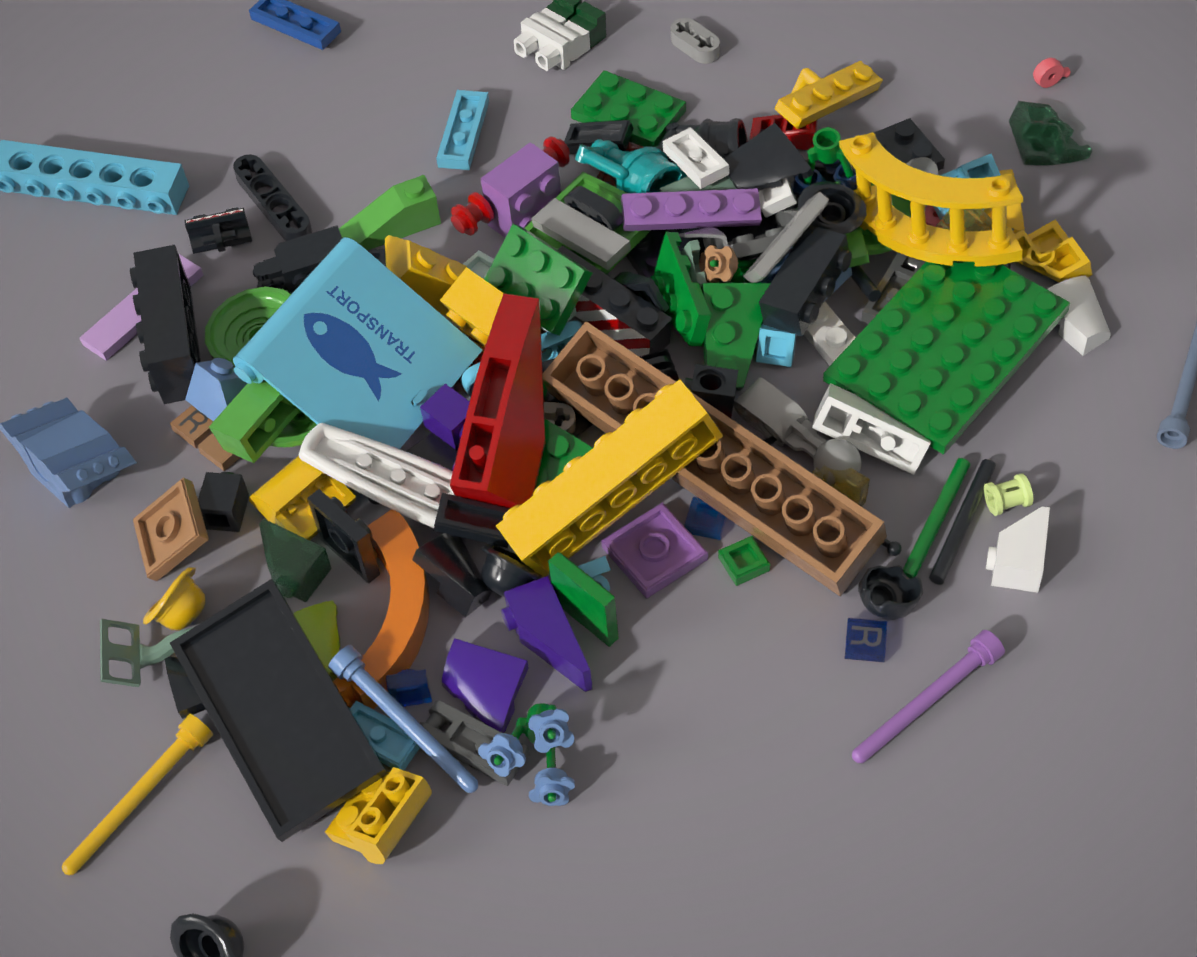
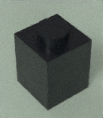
M206 472L198 497L206 530L240 532L249 499V493L241 474Z

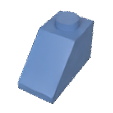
M214 358L210 361L199 362L195 364L185 400L214 421L247 383L236 375L233 364L226 359Z

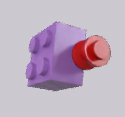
M550 136L544 140V149L541 150L530 142L481 178L483 196L473 192L468 196L467 206L464 207L461 204H457L452 207L451 222L455 229L462 234L466 233L472 236L478 231L477 223L482 221L506 238L512 224L525 228L532 221L531 218L561 193L559 167L563 168L570 162V151L567 144L561 139Z

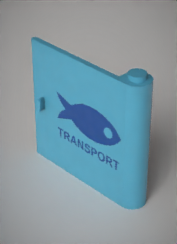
M344 237L233 358V363L235 365L234 372L241 380L248 384L252 382L260 384L265 380L316 424L325 423L400 449L423 422L420 406L444 384L452 387L481 353L482 349L356 241Z

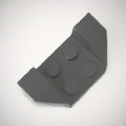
M798 208L775 213L777 228L765 231V234L757 236L755 239L753 234H747L727 242L726 235L712 227L680 233L679 236L680 238L702 237L705 250L710 245L716 246L717 249L730 246L738 260L757 259L796 215ZM797 241L791 246L790 249H792L795 246Z

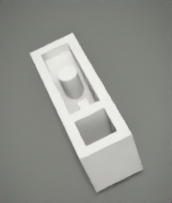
M831 383L814 415L813 429L835 439L847 440L857 449L913 475L931 444L930 440L859 396Z

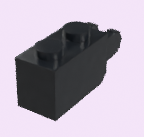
M336 225L279 243L274 249L276 257L263 260V262L256 263L252 272L254 277L258 279L257 288L272 287L284 289L292 294L340 240L343 239L338 226Z

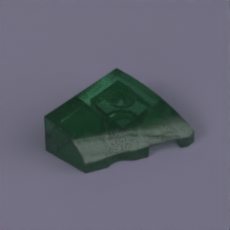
M1018 101L1009 119V124L1024 165H1059L1081 161L1090 157L1093 152L1089 145L1079 146L1071 138L1074 130L1067 123L1059 119L1058 114L1049 104Z

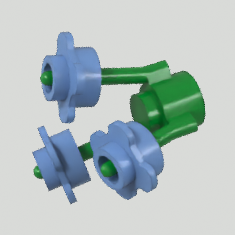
M535 704L528 710L527 718L520 717L517 719L516 727L511 735L507 733L496 734L489 744L483 743L479 747L478 753L480 757L487 760V763L494 769L497 775L506 777L510 774L511 769L522 767L526 762L523 747L518 740L522 733L525 734L538 752L546 753L547 768L536 774L534 779L535 788L529 792V799L536 803L542 802L548 806H562L569 802L568 793L575 788V782L572 778L568 777L566 772L556 768L555 747H570L575 739L573 732L569 731V714L565 710L557 709L555 705Z

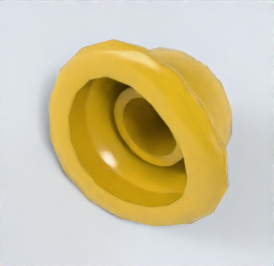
M194 567L185 569L174 580L163 597L146 613L143 618V624L146 625L155 620L168 629L180 631L187 628L197 619L205 607L206 600L205 594L192 579L196 571Z

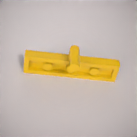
M858 61L824 78H820L810 68H804L801 70L792 92L778 100L775 110L796 129H800L877 91L883 79L862 61Z

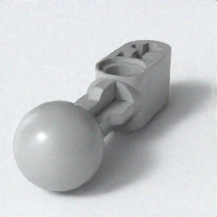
M758 378L734 401L733 406L737 413L765 437H775L777 439L774 442L776 445L783 446L786 444L794 451H804L814 458L815 473L830 486L847 485L858 476L862 465L858 449L851 442L844 439H831L827 441L818 434V430L812 428L813 423L808 420L804 410L767 380Z

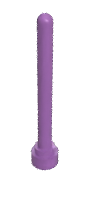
M982 630L970 641L971 646L968 647V654L853 750V760L856 763L867 761L976 667L994 664L1005 654L1001 641L992 632Z

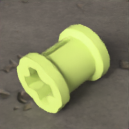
M1022 473L1016 474L1013 480L996 485L989 482L984 485L985 501L988 509L994 516L1001 515L1003 510L1015 506L1029 507L1033 505V492L1030 482Z

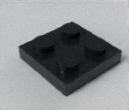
M320 489L315 491L307 499L320 540L367 583L372 582L380 575L376 561L378 553L370 540L373 536L371 530L361 519L354 520L351 518L339 499L336 497L330 499Z

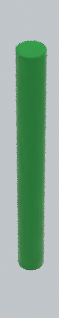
M964 458L956 460L903 567V572L908 578L917 576L965 479L971 464Z

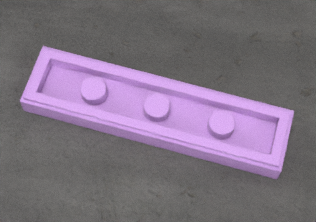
M179 254L190 286H192L203 276L202 269ZM138 288L80 337L83 346L105 361L137 334L136 323L141 322V315L137 316L133 295L138 294Z

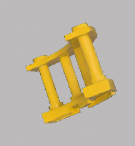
M873 132L839 141V146L844 156L856 170L857 190H854V192L866 204L867 216L860 227L863 230L868 229L874 233L881 244L911 258L953 266V261L975 262V267L1022 261L1023 250L1012 228L1007 227V206L1023 203V196L1011 173L986 178L939 176L921 171L901 162L880 144ZM891 194L910 201L911 217L905 215L892 205ZM925 205L949 208L950 230L927 225ZM992 208V230L965 231L964 209Z

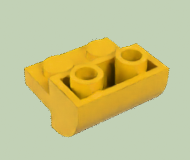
M298 455L249 497V502L273 526L278 525L299 548H302L318 534L307 499L310 495L320 489L330 499L332 497L339 499L346 509L355 502L356 496L345 484L302 461Z
M393 767L390 772H387V775L348 799L325 833L333 842L361 852L368 862L383 864L432 795V790L424 777Z

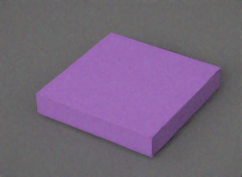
M663 502L601 540L604 551L646 599L708 560V552Z

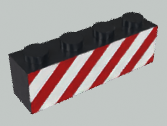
M563 245L558 249V251L593 273L575 306L576 317L584 322L587 321L637 356L664 350L670 344L672 318Z

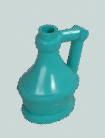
M598 139L591 147L580 145L575 157L576 161L589 164L615 177L616 187L626 193L660 192V188L687 177L675 163L668 160L667 155L662 150L656 147L646 146L627 152L620 150L617 144L609 140L603 141Z

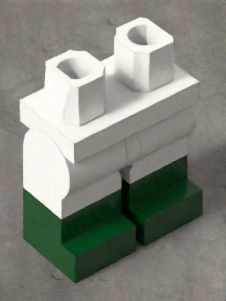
M553 0L541 12H536L530 18H526L521 22L522 33L514 39L515 53L523 58L532 52L535 53L536 63L546 71L555 65L565 70L570 66V61L578 59L606 38V13L585 1L582 3V0Z

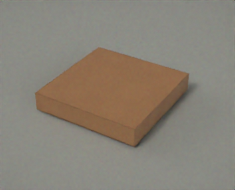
M184 477L133 519L147 578L154 581L161 579L209 540L193 481Z

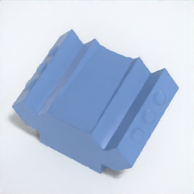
M68 397L56 402H47L40 408L34 407L27 410L25 414H16L10 420L0 423V430L19 452L30 473L69 509L75 504L86 501L96 487L105 481L115 478L120 470L137 463L125 447H120L112 436L83 410L78 411Z

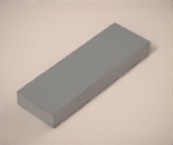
M821 192L808 199L743 276L750 283H757L764 279L826 207L829 199Z
M556 198L531 218L533 227L607 270L631 250L630 240Z

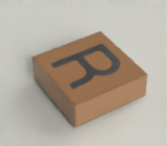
M191 405L175 418L170 425L176 434L197 449V446L212 434L209 426L213 421Z

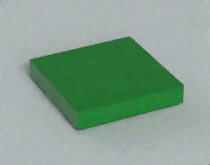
M557 552L548 560L551 584L562 609L610 647L619 639L615 596L563 554Z

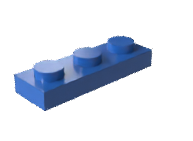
M259 0L249 9L251 20L321 50H324L341 33L339 22L287 0Z

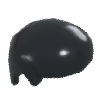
M878 565L867 569L858 584V592L868 611L879 618L891 621L910 614L923 595V587L919 577L908 578L900 565L888 568Z

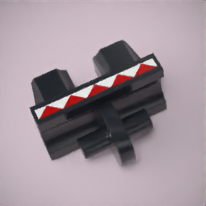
M236 207L226 209L225 212L211 215L203 214L184 220L193 254L218 249L220 253L226 251L228 246L252 242L244 208L239 209Z

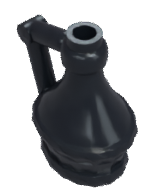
M734 118L730 122L705 119L701 125H679L678 122L667 124V132L660 144L655 147L663 151L664 140L691 127L724 159L747 143L748 139L742 119Z

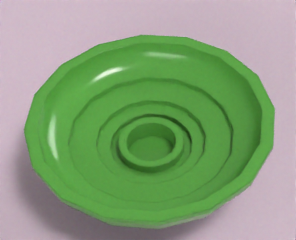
M259 287L244 290L227 298L213 311L205 327V344L212 357L226 359L235 368L233 358L291 294L284 289Z

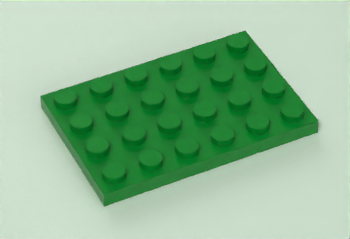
M953 261V266L925 262L823 373V381L828 385L830 383L859 396L930 440L931 444L929 446L944 455L1069 311L1070 302L1004 265L975 267V262Z

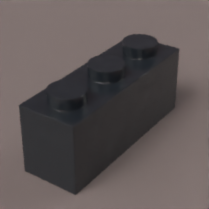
M813 225L808 226L759 301L764 325L803 336L808 326L815 323L824 300L831 297L842 271H847L850 266L852 253L849 251L845 234Z

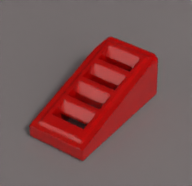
M781 114L753 118L749 140L757 136L761 129H766L775 123L796 149L809 150L814 147L813 136L817 132L818 120L800 129H796Z

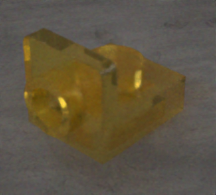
M824 465L820 470L816 467L812 474L826 483L829 472H831L835 482L830 486L861 507L866 503L870 479L853 468L834 470Z

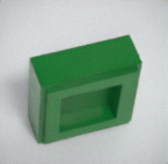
M753 536L718 550V558L736 586L770 571V563Z

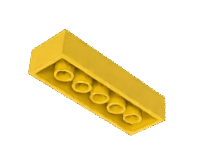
M680 379L674 384H668L661 388L652 402L644 408L632 411L626 417L623 425L613 433L608 432L602 435L595 442L593 449L584 456H579L569 461L564 467V472L554 480L546 481L539 485L530 499L522 505L510 508L504 514L503 520L496 527L523 563L536 573L541 574L542 577L548 576L550 574L548 560L557 552L563 554L568 559L571 558L723 437L709 414Z

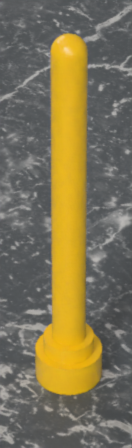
M189 714L178 725L180 730L176 734V741L63 862L62 871L66 875H74L189 749L194 751L197 746L203 747L213 736L212 731L200 719Z

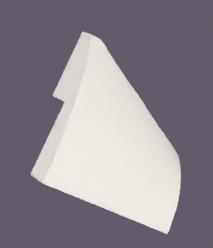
M1086 276L1073 277L1047 289L1070 302L1069 311L1058 323L1060 325L1058 334L1082 356L1110 339L1111 333L1090 279Z

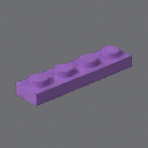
M758 188L628 193L621 196L624 231L759 226L762 221Z

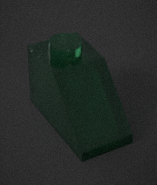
M263 519L259 523L267 567L272 580L277 584L284 597H295L307 602L332 569L326 549Z

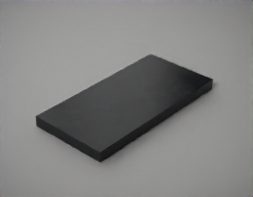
M272 579L170 642L276 838L281 842L388 774L280 589Z

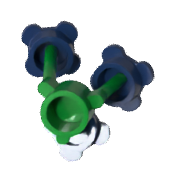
M826 127L814 134V147L808 150V164L814 174L804 179L801 173L793 176L794 181L790 183L794 195L800 197L803 189L809 185L826 181L820 172L814 169L816 162L822 163L826 167L827 173L834 175L833 177L836 182L853 191L857 190L856 170L846 159L839 146L841 136L837 130Z

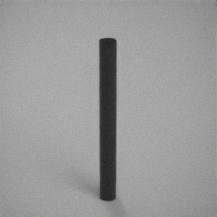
M989 459L982 460L931 571L929 579L934 584L942 585L982 499L984 485L989 483L995 470V463Z

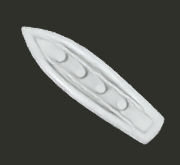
M325 423L317 424L305 436L299 451V458L307 464L370 499L434 528L442 493L454 495L450 487L453 471L409 452Z

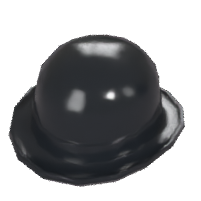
M829 181L816 182L803 189L798 199V211L808 199L818 192H821L829 199L826 207L810 225L847 234L860 227L867 216L866 204L862 198L850 188L839 183Z
M487 544L481 547V550L487 553L481 571L482 581L487 588L498 595L505 597V591L543 578L541 574L536 573L523 563L516 553L497 545Z
M192 913L179 916L171 925L170 940L177 957H243V936L238 927L228 918L219 915L202 916Z

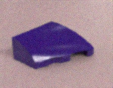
M454 638L444 666L442 686L453 697L459 698L464 703L465 709L473 717L477 716L484 724L501 733H505L515 711L514 700L529 669L528 661Z

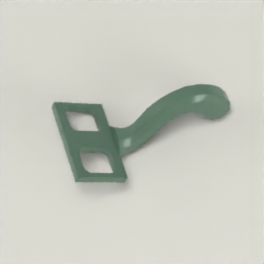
M101 619L100 682L139 687L141 685L140 669L161 662L175 653L170 642L192 628L175 632L154 646H146L140 643L138 624ZM108 627L129 630L131 633V646L111 643L108 638ZM109 660L128 662L132 666V679L112 677L109 674Z

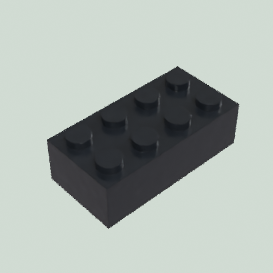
M174 244L134 252L135 267L130 268L133 287L138 288V294L133 295V303L137 316L141 315V322L136 323V330L140 343H144L145 350L139 351L140 362L143 371L148 372L152 392H159L163 404L184 401L186 399L195 364L201 362L191 286Z

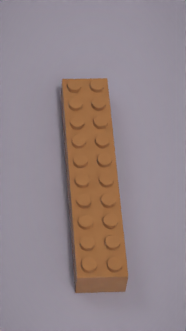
M585 321L543 373V383L552 396L572 407L576 413L605 433H613L625 423L626 417L632 411L644 408L655 399V395L661 388L668 384L676 383V381L587 321ZM693 394L714 421L723 437L671 477V479L841 597L887 538L884 521Z

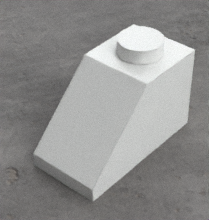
M1042 506L999 532L996 547H989L985 569L993 571L991 586L1038 593L1044 570L1050 507Z

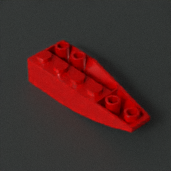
M503 293L474 383L450 487L455 496L512 508L516 505H522L533 496L545 446L540 301L538 298Z

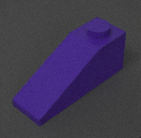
M548 576L505 591L506 607L501 609V613L508 631L515 629L520 642L584 692L593 690L591 670Z

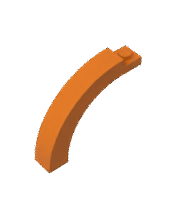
M392 509L368 525L373 535L370 538L372 546L377 551L379 560L383 563L390 576L391 593L387 615L382 628L362 659L365 663L364 669L389 694L399 685L418 655L425 637L430 608L429 585L426 572L412 560L419 545L404 517ZM336 678L334 680L349 708L353 706L355 701L371 709L378 706L353 680L350 682L345 678Z

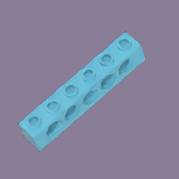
M0 140V191L6 193L14 192L35 197L43 196L64 201H79L94 205L121 207L127 210L136 209L156 214L177 215L189 188L182 164Z

